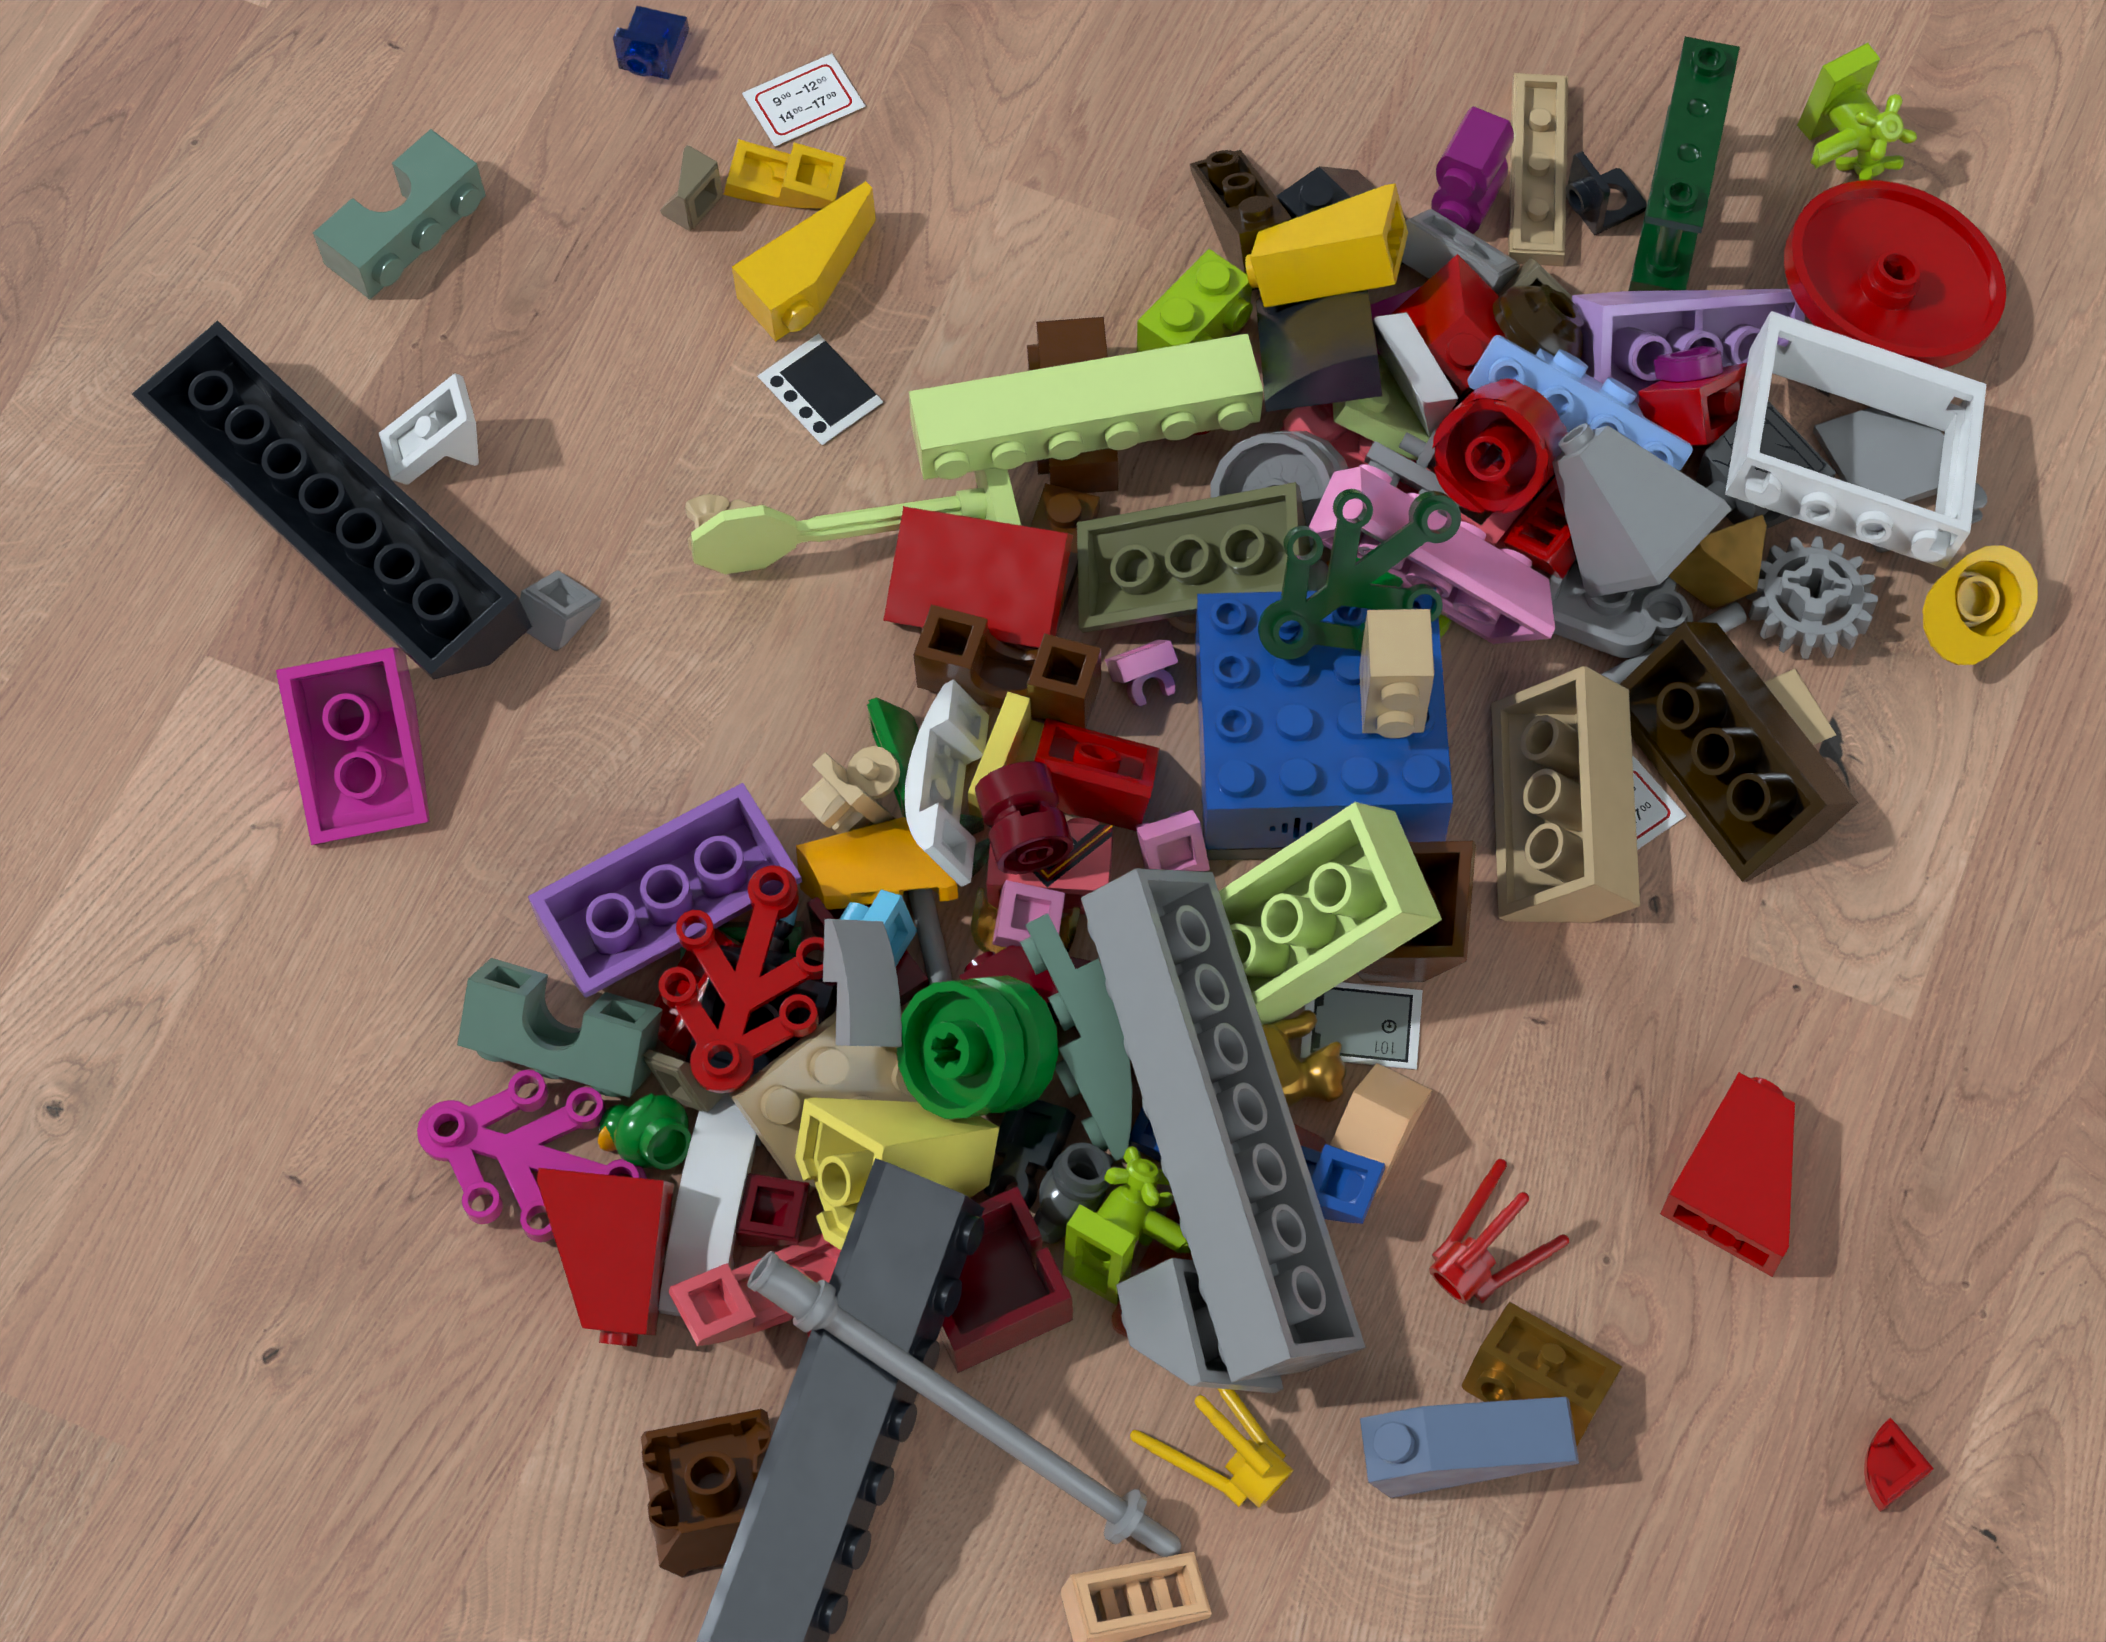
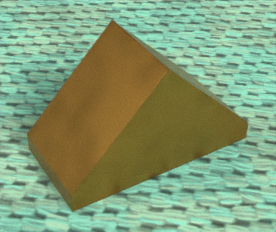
M1763 515L1708 534L1668 577L1712 610L1756 592L1767 527Z

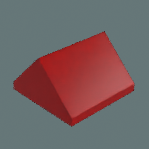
M1046 718L1034 761L1044 763L1050 768L1059 796V804L1056 808H1059L1064 813L1137 832L1136 825L1142 824L1152 793L1160 748Z

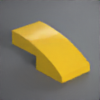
M738 139L723 195L781 207L824 208L836 200L846 157L795 142L793 143L791 154Z

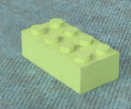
M1358 802L1349 805L1219 891L1262 1025H1270L1284 1019L1442 920L1396 812Z

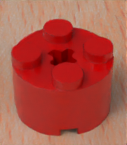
M1510 378L1486 384L1469 394L1444 418L1437 428L1432 449L1435 447L1436 466L1434 470L1437 481L1454 502L1469 511L1483 513L1484 511H1503L1501 513L1503 514L1518 510L1526 505L1555 474L1552 462L1562 452L1558 443L1568 433L1567 428L1561 422L1552 404L1536 390ZM1494 444L1499 446L1503 452L1497 450Z

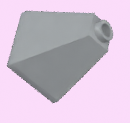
M1584 423L1568 432L1558 443L1562 452L1554 459L1552 464L1584 589L1591 598L1660 585L1731 511L1730 506L1724 499L1610 426L1592 430L1587 423Z

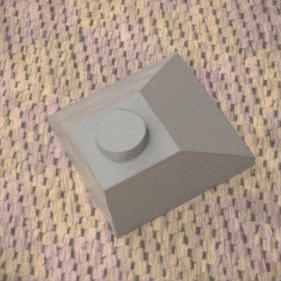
M1171 1258L1116 1285L1122 1309V1322L1127 1331L1130 1346L1184 1382L1196 1387L1276 1393L1283 1390L1280 1375L1231 1382L1227 1367L1219 1354L1218 1338L1207 1303L1200 1293L1199 1277L1193 1260Z

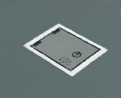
M1341 982L1305 1005V1010H1311L1315 1013L1317 1023L1308 1035L1302 1037L1300 1058H1306L1311 1053L1338 1041L1341 1043L1340 1057L1343 1062L1366 1065L1378 1063L1386 1067L1417 1070L1423 990Z

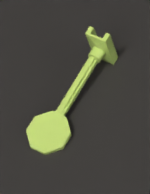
M990 468L974 471L978 488L956 491V496L821 515L808 520L796 521L795 517L764 505L721 511L691 532L693 562L695 564L723 574L765 569L794 550L797 544L802 542H822L899 530L903 506L1021 525L1008 469Z

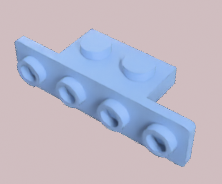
M1495 335L1467 379L1469 387L1474 390L1486 384L1498 382L1501 379H1515L1542 394L1552 404L1561 422L1566 426L1567 432L1584 423H1587L1592 430L1610 426L1679 471L1693 451L1689 442L1643 416L1638 403L1634 402L1637 394L1632 389L1610 377L1607 378L1604 384L1585 374L1588 366L1584 362L1561 349L1558 350L1555 356L1541 348L1534 355L1508 339Z

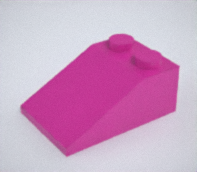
M390 647L276 670L311 845L430 822L417 709L406 653L400 648Z

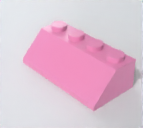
M1361 464L1359 467L1336 471L1329 481L1309 527L1320 536L1323 545L1332 550L1337 521L1333 512L1334 500L1340 492L1346 489L1360 490L1370 499L1373 506L1372 518L1361 528L1357 557L1361 559L1409 523V508L1414 499L1420 494H1406L1390 484L1392 478L1386 472L1370 465ZM1360 499L1347 501L1343 507V516L1347 519L1358 517L1363 510L1362 501ZM1435 510L1428 517V527L1433 530L1440 529L1445 525L1447 518L1439 514L1438 510ZM1461 521L1457 533L1448 541L1443 543L1427 541L1387 571L1402 578L1404 581L1403 588H1410L1416 584H1426L1432 588L1436 587V591L1443 602L1441 614L1492 644L1551 639L1555 630L1549 579L1531 568L1532 561L1528 557L1514 550L1496 548L1485 541L1486 534L1481 529L1467 522Z

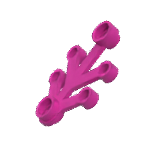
M522 1070L511 1078L508 1089L470 1107L459 1101L447 1100L436 1103L428 1108L418 1123V1140L425 1153L431 1158L450 1162L464 1192L462 1206L469 1219L477 1224H488L495 1221L502 1212L503 1202L496 1187L484 1181L473 1152L497 1159L522 1210L520 1222L525 1234L535 1242H547L554 1238L550 1223L543 1229H533L530 1227V1221L536 1214L547 1213L539 1187L531 1170L538 1172V1168L615 1176L628 1174L634 1178L647 1179L642 1167H635L623 1159L614 1160L608 1165H604L544 1146L579 1128L586 1130L598 1126L606 1110L603 1099L598 1091L590 1087L578 1088L568 1096L565 1107L508 1134L486 1129V1127L519 1110L533 1112L543 1107L546 1103L548 1088L543 1077L534 1070ZM533 1083L539 1086L538 1092L531 1098L524 1099L518 1096V1091L525 1084ZM583 1101H593L597 1104L595 1111L588 1116L577 1115L575 1110ZM448 1121L458 1123V1129L453 1135L442 1137L437 1134L439 1127L443 1123ZM489 1195L493 1197V1202L488 1209L484 1211L472 1209V1203L478 1196Z

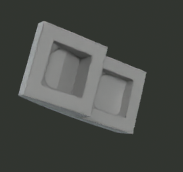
M825 919L823 982H837L836 1045L902 1047L898 978L890 941L883 921Z

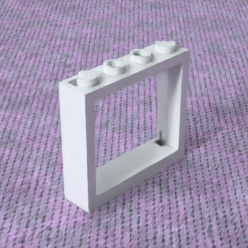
M1771 311L1749 350L1725 495L1946 569L1971 530L1987 384ZM1778 337L1789 340L1786 347L1777 344ZM1772 373L1944 431L1935 512L1759 453ZM1954 397L1963 399L1960 406L1950 403ZM1755 467L1766 470L1768 473L1756 470Z

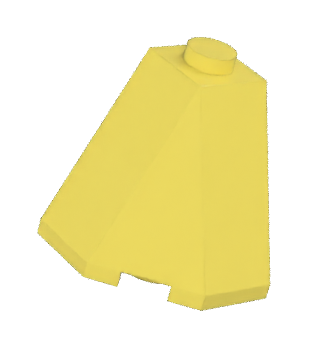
M836 1098L804 1099L795 1159L803 1181L814 1180L822 1202L824 1212L818 1214L816 1218L824 1240L838 1249H842L875 1158L971 1198L989 1186L999 1126L981 1116L944 1119L925 1110L918 1102Z

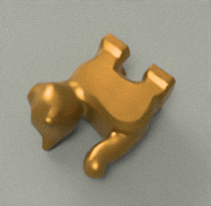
M1304 1010L1295 1018H1287L1270 1025H1262L1288 1108L1303 1098H1315L1326 1102H1333L1343 1094L1342 1084L1346 1076V1067L1340 1057V1042L1330 1043L1311 1053L1303 1062L1296 1058L1288 1042L1302 1038L1313 1030L1317 1023V1018L1311 1010Z

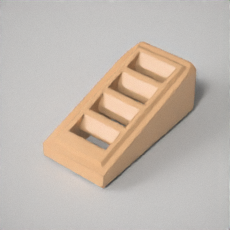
M1194 1552L1072 1574L1061 1589V1597L1073 1642H1123L1208 1619L1212 1615ZM1175 1574L1183 1606L1173 1607L1165 1580L1166 1576ZM1147 1581L1149 1582L1156 1611L1152 1612L1147 1611L1140 1583ZM1121 1588L1123 1589L1129 1616L1122 1618L1114 1594V1590ZM1094 1595L1097 1597L1103 1620L1101 1622H1097L1091 1599V1596Z

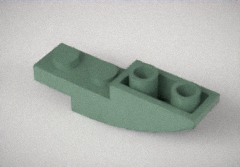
M1047 913L1025 924L1030 937L1020 941V944L1036 975L1046 970L1048 971L1058 993L1048 997V1000L1063 1030L1066 1031L1075 1026L1080 1035L1079 1038L1059 1047L1064 1060L1056 1063L1055 1070L1069 1098L1080 1093L1082 1094L1092 1116L1081 1122L1092 1144L1103 1152L1109 1149L1113 1159L1117 1161L1123 1158L1128 1148L1132 1122L1130 1058L1124 1048V1035L1114 1003L1106 990V977L1099 958L1075 969Z

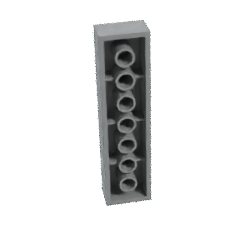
M1136 868L1081 897L1088 919V932L1097 948L1106 977V990L1115 1006L1124 1035V1048L1133 1064L1143 1097V1109L1151 1122L1161 1155V1167L1173 1193L1180 1216L1181 1232L1188 1242L1199 1277L1200 1293L1207 1303L1218 1338L1219 1354L1227 1367L1231 1382L1307 1372L1366 1348L1213 872Z

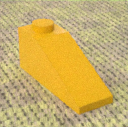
M867 181L732 266L737 299L775 342L790 332L802 330L813 320L814 316L822 311L875 223L873 188Z

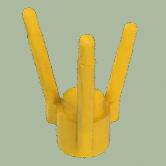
M1216 1388L1251 1437L1249 1440L1205 1396L1198 1395L1194 1401L1196 1407L1209 1419L1210 1423L1237 1450L1225 1466L1233 1475L1231 1480L1139 1430H1133L1130 1433V1439L1134 1443L1220 1490L1238 1507L1247 1498L1258 1508L1262 1507L1294 1471L1284 1461L1287 1455L1269 1439L1235 1390Z

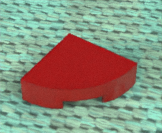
M1891 1417L1874 1435L1868 1446L1864 1462L1866 1486L1871 1499L1880 1512L1934 1470Z

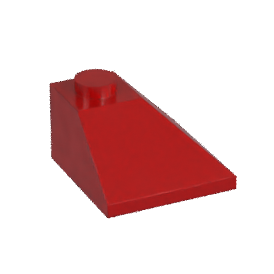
M1458 254L1390 314L1407 313L1458 396L1457 401L1472 390L1468 385L1467 379L1495 335H1500L1508 339L1500 329L1493 313V303L1499 296Z

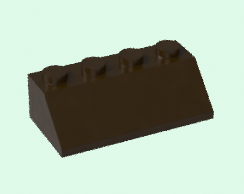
M1683 622L1619 684L1629 689L1632 738L1742 882L1753 879L1816 842L1858 804V801L1718 623Z

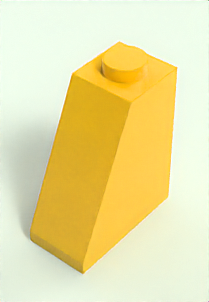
M1396 183L1378 187L1259 231L1252 253L1246 256L1245 263L1249 284L1252 288H1259L1264 307L1396 285L1408 237V230Z

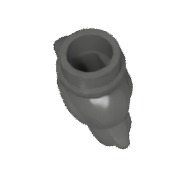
M1089 1143L1070 1145L1064 1152L1058 1155L1053 1167L1043 1178L1039 1189L1040 1207L1034 1216V1221L1042 1235V1242L1045 1241L1053 1244L1065 1237L1067 1223L1080 1204L1095 1213L1097 1212L1110 1184L1105 1181L1104 1176L1113 1165V1159L1100 1148Z

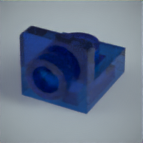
M637 6L628 28H617L613 36L619 69L627 70L637 76L645 77L650 75L669 80L689 33L687 17Z

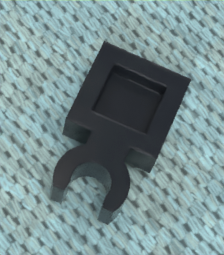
M1038 1099L1020 1110L1006 1112L999 1128L995 1153L1005 1159L1003 1164L992 1170L989 1186L984 1188V1193L992 1198L1003 1193L1009 1184L1017 1182L1019 1191L1028 1209H1030L1038 1193L1037 1183L1034 1179L1037 1169L1048 1172L1053 1167L1058 1155L1062 1153L1076 1115L1067 1108Z

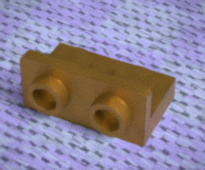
M1509 1301L1478 1349L1462 1383V1388L1483 1402L1567 1397L1570 1402L1576 1446L1578 1447L1622 1366Z

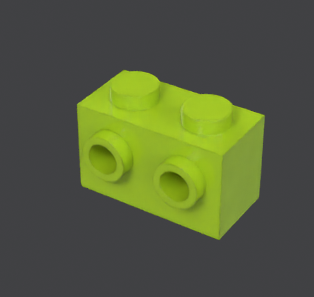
M1208 249L1137 320V352L1230 337L1234 332L1239 331L1248 321L1253 310V304H1251L1252 287L1249 284L1247 274L1211 249Z

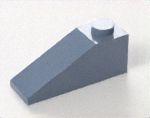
M1567 1397L1421 1406L1360 1418L1368 1483L1389 1498L1579 1464L1570 1402Z

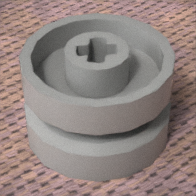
M1307 431L1262 433L1237 443L1220 460L1211 481L1210 498L1296 482L1300 486L1306 525L1309 527L1333 473L1348 469V466L1342 455L1329 441ZM1309 537L1310 547L1312 550L1314 546V541L1312 538Z

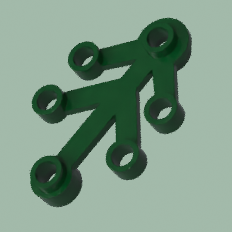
M1346 489L1340 492L1333 503V512L1337 521L1326 585L1307 599L1310 565L1316 563L1322 556V539L1308 526H1297L1291 529L1285 536L1284 550L1288 557L1281 599L1270 604L1263 611L1258 622V636L1264 648L1273 656L1288 660L1305 655L1314 645L1358 650L1361 654L1366 622L1358 627L1323 621L1325 617L1341 605L1374 610L1413 609L1414 600L1420 595L1428 594L1432 597L1430 608L1431 622L1435 621L1442 612L1443 602L1440 595L1431 586L1416 584L1410 588L1371 583L1427 541L1443 543L1451 539L1457 533L1461 524V512L1457 504L1448 495L1439 491H1427L1420 494L1414 499L1409 508V523L1356 562L1361 528L1372 518L1373 506L1370 499L1360 490ZM1351 499H1360L1363 503L1361 514L1354 519L1345 518L1343 516L1345 503ZM1435 510H1445L1447 513L1445 525L1440 529H1430L1427 524L1429 515ZM1302 536L1312 537L1314 546L1309 554L1304 556L1294 554L1293 545L1298 538ZM1287 621H1296L1300 624L1297 636L1289 640L1282 639L1279 636L1280 627Z

